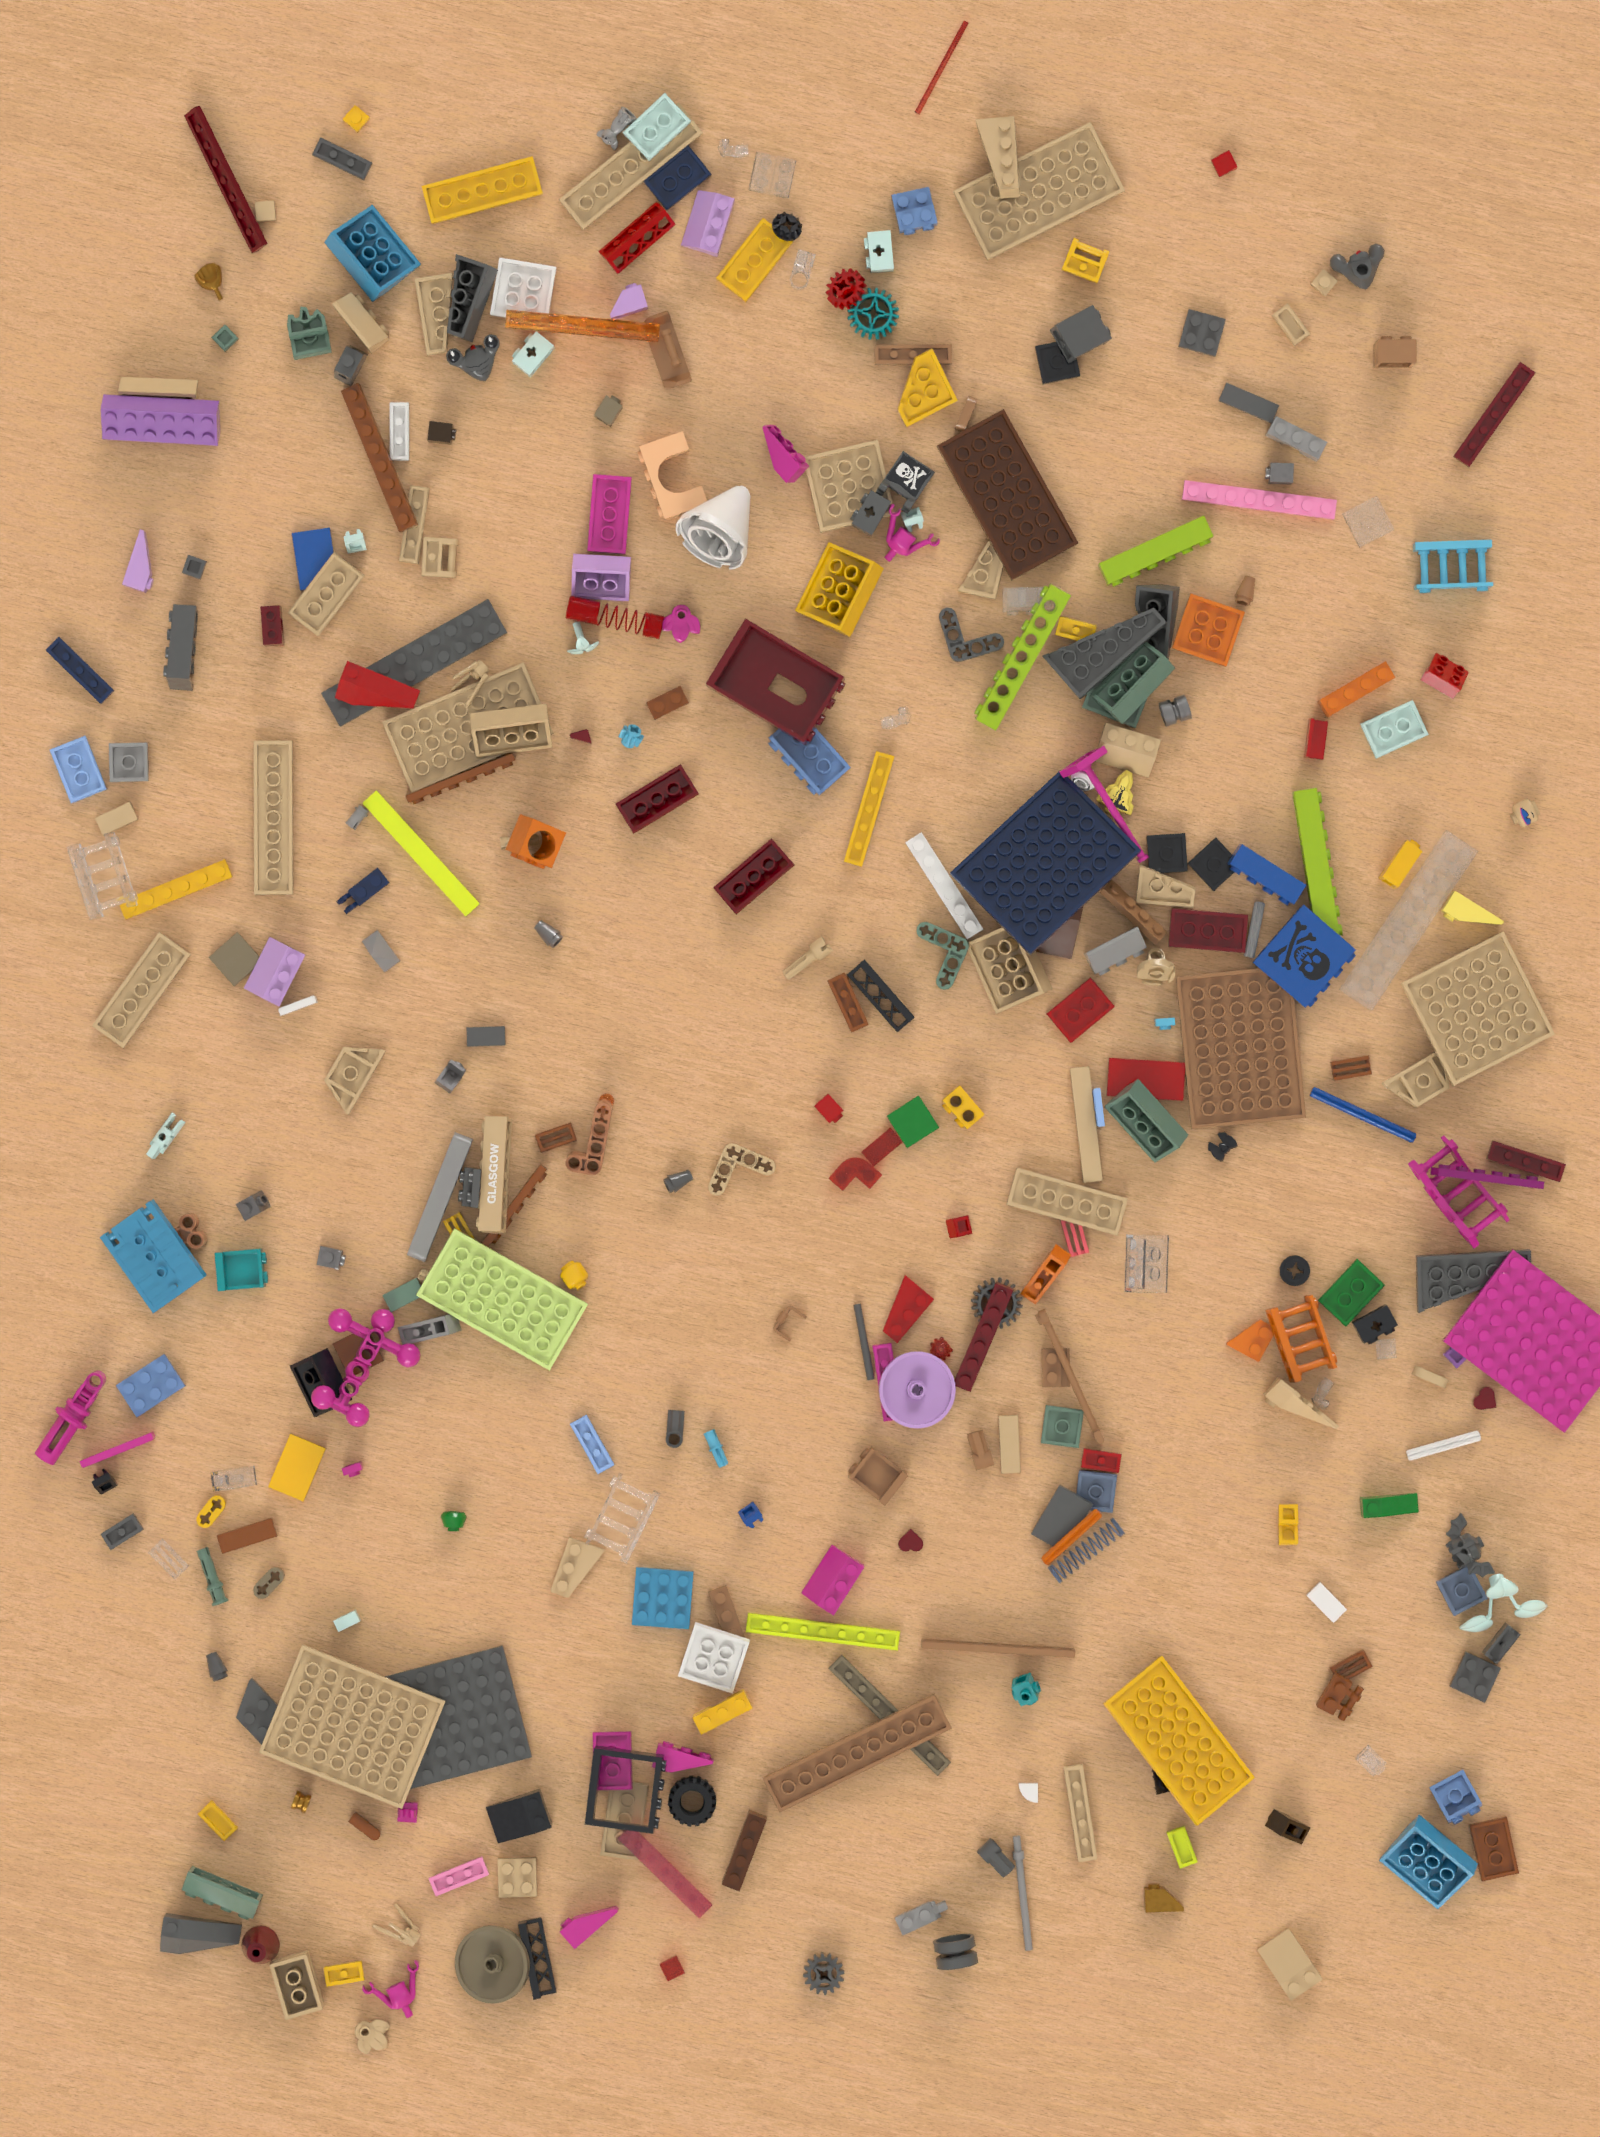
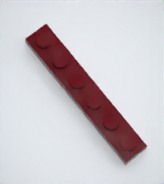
M1522 362L1518 363L1453 456L1468 468L1536 372Z
M996 1281L955 1377L956 1387L971 1392L1014 1288Z

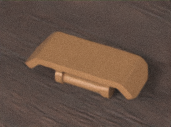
M664 311L648 317L642 325L664 387L674 388L691 382L692 378L669 312Z

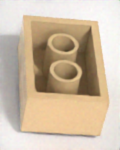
M309 1950L271 1961L270 1969L285 2020L323 2009L324 2002Z

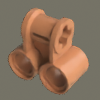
M187 1213L181 1216L179 1227L175 1228L185 1245L188 1244L193 1249L203 1247L207 1243V1235L205 1232L196 1231L195 1229L199 1225L198 1216L194 1213ZM186 1217L192 1218V1227H188L185 1224ZM195 1234L201 1237L199 1245L193 1241Z

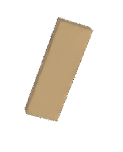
M1018 1415L999 1416L1001 1474L1021 1473Z

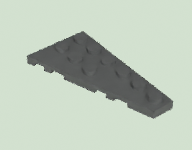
M1155 608L1133 616L1131 619L1119 622L1110 628L1082 638L1073 644L1045 654L1043 658L1077 697L1081 699L1166 625L1167 622Z

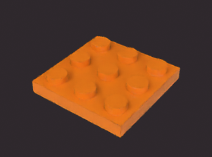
M1190 594L1172 649L1227 667L1245 612Z

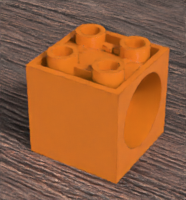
M520 814L505 850L511 852L510 856L544 869L547 866L552 868L566 832ZM540 831L542 845L536 853L531 855L528 850L529 839L534 833Z

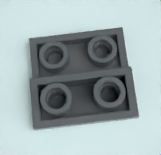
M464 1167V1171H460V1183H463V1189L459 1190L458 1202H461V1206L478 1208L481 1169Z

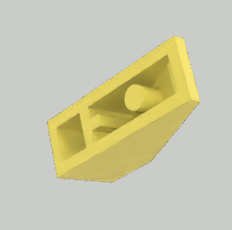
M1452 891L1441 909L1444 913L1443 917L1452 922L1456 920L1502 925L1504 922L1456 891Z

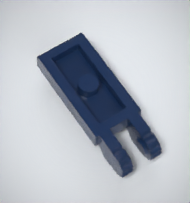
M376 868L336 902L339 905L343 904L352 896L356 902L345 908L344 912L348 914L357 906H361L390 882L380 869Z

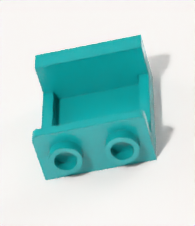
M262 1249L214 1253L218 1291L266 1287L265 1283H268V1272H264V1264H267L266 1252H263Z

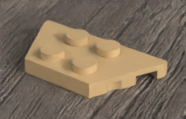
M342 1048L324 1081L346 1114H350L385 1054V1050Z
M1433 1052L1384 1081L1382 1085L1416 1108L1449 1089V1079L1439 1058Z

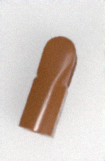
M355 1812L348 1822L371 1840H378L380 1830Z

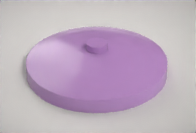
M913 1351L899 1355L886 1366L879 1381L878 1391L881 1405L891 1419L905 1427L926 1428L938 1423L948 1414L955 1399L956 1387L950 1369L941 1359L927 1352Z

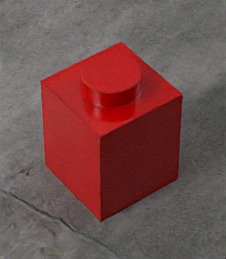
M829 1094L825 1095L814 1106L829 1123L832 1121L836 1123L843 1117L841 1112L844 1110Z

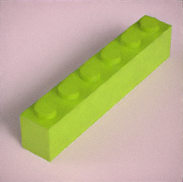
M1201 516L1099 563L1098 566L1107 586L1112 584L1115 587L1123 583V579L1128 576L1132 579L1141 575L1140 571L1147 568L1150 571L1158 567L1157 563L1163 560L1167 563L1176 559L1175 555L1182 552L1185 555L1193 551L1192 547L1198 544L1202 547L1211 543L1210 539L1213 538V534L1205 516Z

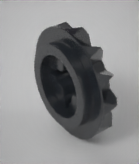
M783 212L782 214H777L773 219L772 229L780 239L793 241L800 236L802 224L799 222V217L796 218L793 216V213L787 214ZM786 222L788 223V225H792L790 229H788L787 226H784Z
M1297 1255L1287 1257L1279 1267L1282 1280L1291 1286L1302 1285L1308 1280L1310 1275L1308 1262L1303 1257ZM1297 1262V1269L1303 1271V1273H1296L1294 1279H1292V1272L1287 1270V1268H1293Z

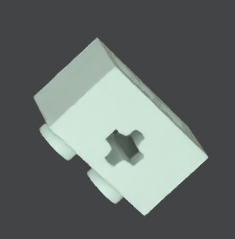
M891 231L867 232V238H864V247L869 251V257H866V268H870L871 273L894 271ZM876 248H880V251H884L881 253V256H877V253H873L876 251Z
M537 331L534 334L530 333L524 340L526 344L523 348H518L512 355L514 358L512 360L513 364L530 378L555 349L554 345ZM535 349L536 356L531 355L528 357V350L533 351Z

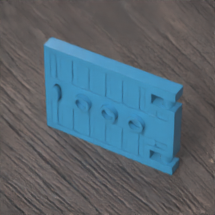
M153 1199L145 1204V1209L141 1207L110 1229L112 1233L109 1234L107 1232L100 1239L152 1313H155L207 1275ZM152 1214L154 1219H151L149 1215ZM116 1238L120 1242L118 1245L114 1241Z

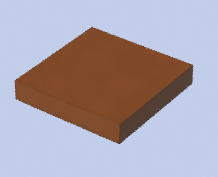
M351 1334L333 1343L345 1370L346 1366L356 1357V1353L363 1338L355 1334ZM370 1334L371 1341L375 1343L372 1335ZM363 1350L361 1353L362 1357L369 1360L370 1353L367 1350ZM378 1351L375 1359L370 1362L372 1364L371 1367L384 1361L380 1351ZM358 1367L353 1369L354 1375L362 1372Z

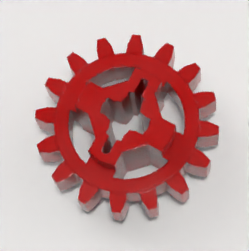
M849 268L847 272L845 269H842L841 274L836 272L835 278L830 277L832 283L826 285L829 290L825 293L829 296L827 298L828 301L835 308L839 307L843 310L846 307L849 310L852 304L855 307L857 306V300H863L860 296L861 294H866L863 288L867 287V285L864 283L865 278L857 270L853 271Z

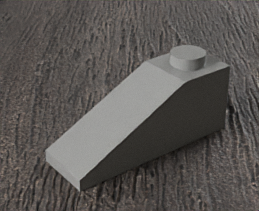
M450 1314L398 1327L402 1345L462 1331L459 1319Z

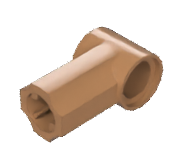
M983 1430L967 1434L976 1471L994 1466L991 1451L988 1449Z

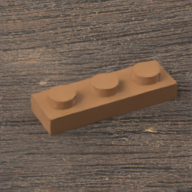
M727 1586L708 1591L721 1630L745 1638Z

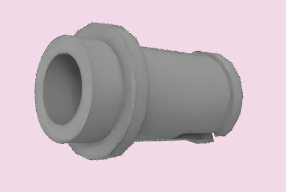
M361 805L355 807L356 810L348 821L345 822L354 830H356L363 818L368 816L367 813L369 811Z

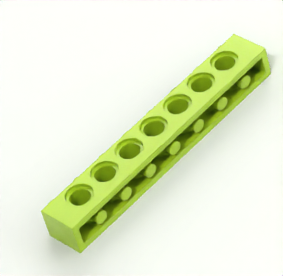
M1051 583L1048 587H1043L1040 593L1042 598L1039 604L1035 602L1030 611L1032 613L1030 620L1026 619L1023 623L1021 636H1016L1012 643L1014 649L1011 654H1006L1002 662L1005 664L1001 671L998 670L993 678L995 681L992 688H987L983 696L986 698L984 703H979L974 712L977 721L994 730H997L1071 597L1069 593ZM1046 601H1054L1055 606L1052 610L1044 608ZM1038 617L1045 619L1043 627L1035 626V620ZM1027 635H1035L1036 641L1033 644H1027L1025 641ZM1019 651H1024L1027 657L1023 661H1018L1016 654ZM1015 668L1017 675L1014 678H1009L1007 676L1008 669ZM1000 685H1006L1008 691L1006 694L1001 695L997 692V688ZM990 702L998 703L999 707L996 711L988 709Z

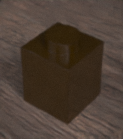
M429 421L427 440L431 443L451 445L452 440L456 439V429H453L454 426L451 423Z

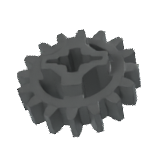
M821 1952V1957L814 1954L813 1961L811 1959L807 1960L809 1966L804 1965V1969L807 1972L803 1973V1977L808 1978L805 1984H811L810 1990L816 1988V1994H819L821 1990L824 1995L827 1994V1990L834 1993L833 1987L840 1988L838 1981H844V1978L840 1976L845 1974L844 1970L839 1969L843 1966L842 1962L836 1963L838 1957L836 1956L832 1959L831 1953L827 1957L824 1956L823 1952ZM826 1961L827 1963L819 1964L818 1962ZM834 1967L837 1971L836 1978L831 1974ZM812 1969H813V1971L816 1973V1976L814 1977V1979H812V1977H811V1970H812ZM825 1970H827L828 1976L826 1977L825 1975H823L821 1977L820 1971L824 1972ZM828 1983L829 1985L821 1986L820 1984Z

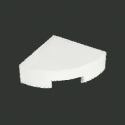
M1019 1783L1022 1795L1027 1800L1038 1803V1783Z

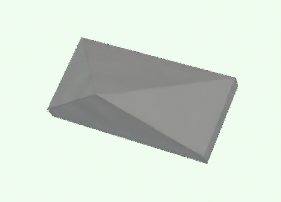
M378 930L362 941L372 958L384 972L400 962Z

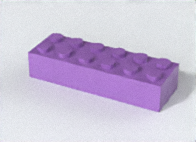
M104 394L101 404L102 439L218 446L220 437L219 401Z

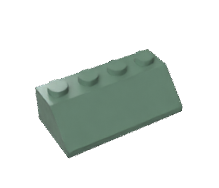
M1145 642L1114 669L1093 691L1091 696L1111 716L1123 724L1169 676L1175 667L1162 653Z
M1139 1079L1126 1086L1105 1105L1108 1112L1154 1163L1180 1148L1188 1137L1186 1131Z
M192 1866L188 1871L182 1887L185 1895L192 1898L200 1897L204 1903L209 1905L217 1904L221 1906L220 1909L229 1913L234 1911L239 1913V1917L246 1920L254 1918L263 1894L195 1866Z

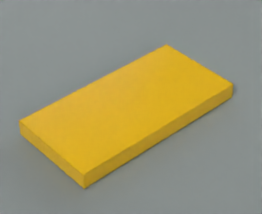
M762 218L716 279L743 301L747 302L792 245L793 241H785L777 237L773 232L772 224Z

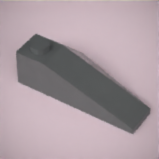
M1163 584L1137 585L1135 608L1138 614L1155 608L1167 622L1146 642L1169 660L1180 587Z

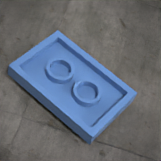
M165 1354L116 1385L136 1417L186 1386Z

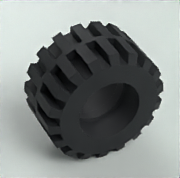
M692 1775L687 1778H681L670 1790L668 1799L669 1811L673 1818L680 1821L679 1823L682 1825L687 1824L689 1827L695 1825L696 1827L700 1826L701 1823H706L712 1817L716 1808V1793L713 1786L706 1779L703 1780L699 1776L693 1777ZM687 1791L699 1792L704 1799L702 1808L697 1811L684 1809L681 1805L682 1795Z

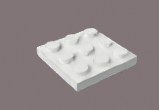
M499 258L490 315L547 325L557 268Z
M695 1622L678 1676L733 1694L750 1639Z

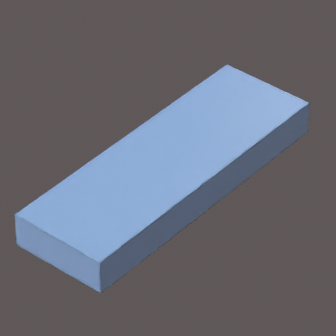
M587 1414L570 1423L597 1474L615 1465Z

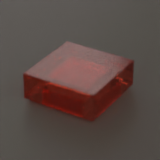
M677 1955L659 1963L667 1981L685 1973Z

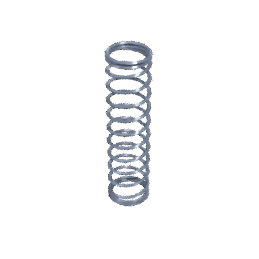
M1114 1518L1110 1520L1116 1527L1117 1531L1110 1524L1105 1523L1111 1536L1103 1528L1099 1527L1100 1532L1102 1533L1106 1542L1096 1532H1093L1100 1547L1090 1537H1087L1090 1545L1093 1548V1550H1091V1548L1087 1544L1081 1541V1544L1084 1550L1086 1551L1087 1555L1078 1546H1075V1549L1079 1554L1081 1560L1072 1551H1069V1554L1072 1557L1076 1566L1065 1555H1063V1559L1065 1560L1070 1571L1059 1560H1057V1563L1060 1569L1062 1570L1063 1574L1054 1565H1050L1048 1567L1050 1572L1053 1574V1576L1057 1579L1059 1583L1062 1582V1579L1059 1577L1056 1571L1064 1579H1067V1576L1061 1565L1070 1574H1073V1571L1070 1565L1068 1564L1067 1560L1077 1570H1079V1566L1075 1561L1074 1557L1081 1564L1085 1565V1561L1082 1558L1080 1552L1088 1560H1091V1556L1089 1555L1085 1546L1094 1555L1097 1556V1552L1091 1541L1101 1551H1103V1547L1098 1538L1105 1545H1110L1104 1533L1112 1541H1116L1110 1528L1119 1537H1122L1123 1534H1125V1532L1122 1530V1528L1119 1526V1524L1115 1521Z

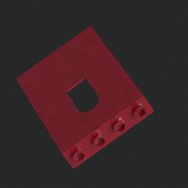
M745 618L707 680L706 686L806 745L807 741L811 742L816 734L814 732L817 725L821 726L826 717L824 713L827 708L830 710L836 701L834 699L837 692H842L846 683H844V676ZM777 673L806 691L807 697L804 703L794 705L768 690Z

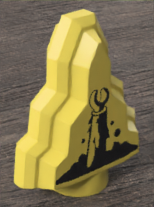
M1125 770L1117 777L1115 784L1108 785L1106 792L1119 813L1131 816L1134 807L1131 803L1133 795L1130 791L1133 784L1132 772ZM1098 795L1096 801L1105 806L1103 811L1111 814L1100 795Z

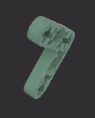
M922 922L917 926V935L928 942L949 950L936 979V984L940 989H949L954 984L968 952L969 942L965 938L934 924ZM928 925V930L934 932V928L938 929L934 935V940L930 939L932 937L930 934L923 936L920 928ZM940 933L948 935V941L945 944L939 943L937 939ZM952 936L955 937L953 941L957 943L963 941V945L966 946L965 949L958 951L957 946L953 944L949 948L948 945L951 942ZM950 958L957 959V968L950 969L947 962ZM944 968L949 972H955L954 976L950 974L948 977L950 984L942 986L940 978H944L947 973L943 972Z

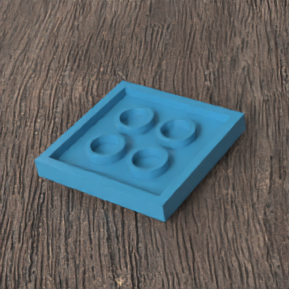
M636 1567L632 1625L689 1629L694 1571Z

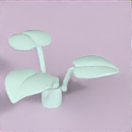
M1495 1574L1489 1577L1491 1587L1486 1592L1487 1597H1489L1488 1615L1473 1617L1462 1624L1459 1629L1468 1632H1481L1491 1627L1493 1624L1491 1620L1493 1599L1509 1596L1517 1609L1514 1611V1614L1520 1618H1530L1540 1614L1546 1609L1547 1604L1540 1600H1530L1522 1605H1518L1512 1596L1518 1592V1586L1504 1578L1503 1574Z

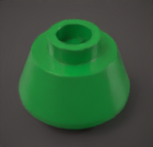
M445 1511L441 1514V1519L444 1527L448 1528V1531L456 1532L459 1531V1528H463L467 1516L464 1512Z

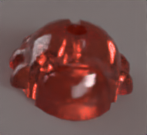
M940 1337L939 1340L935 1338L934 1342L930 1343V1354L943 1361L946 1360V1357H950V1352H953V1349L943 1337Z

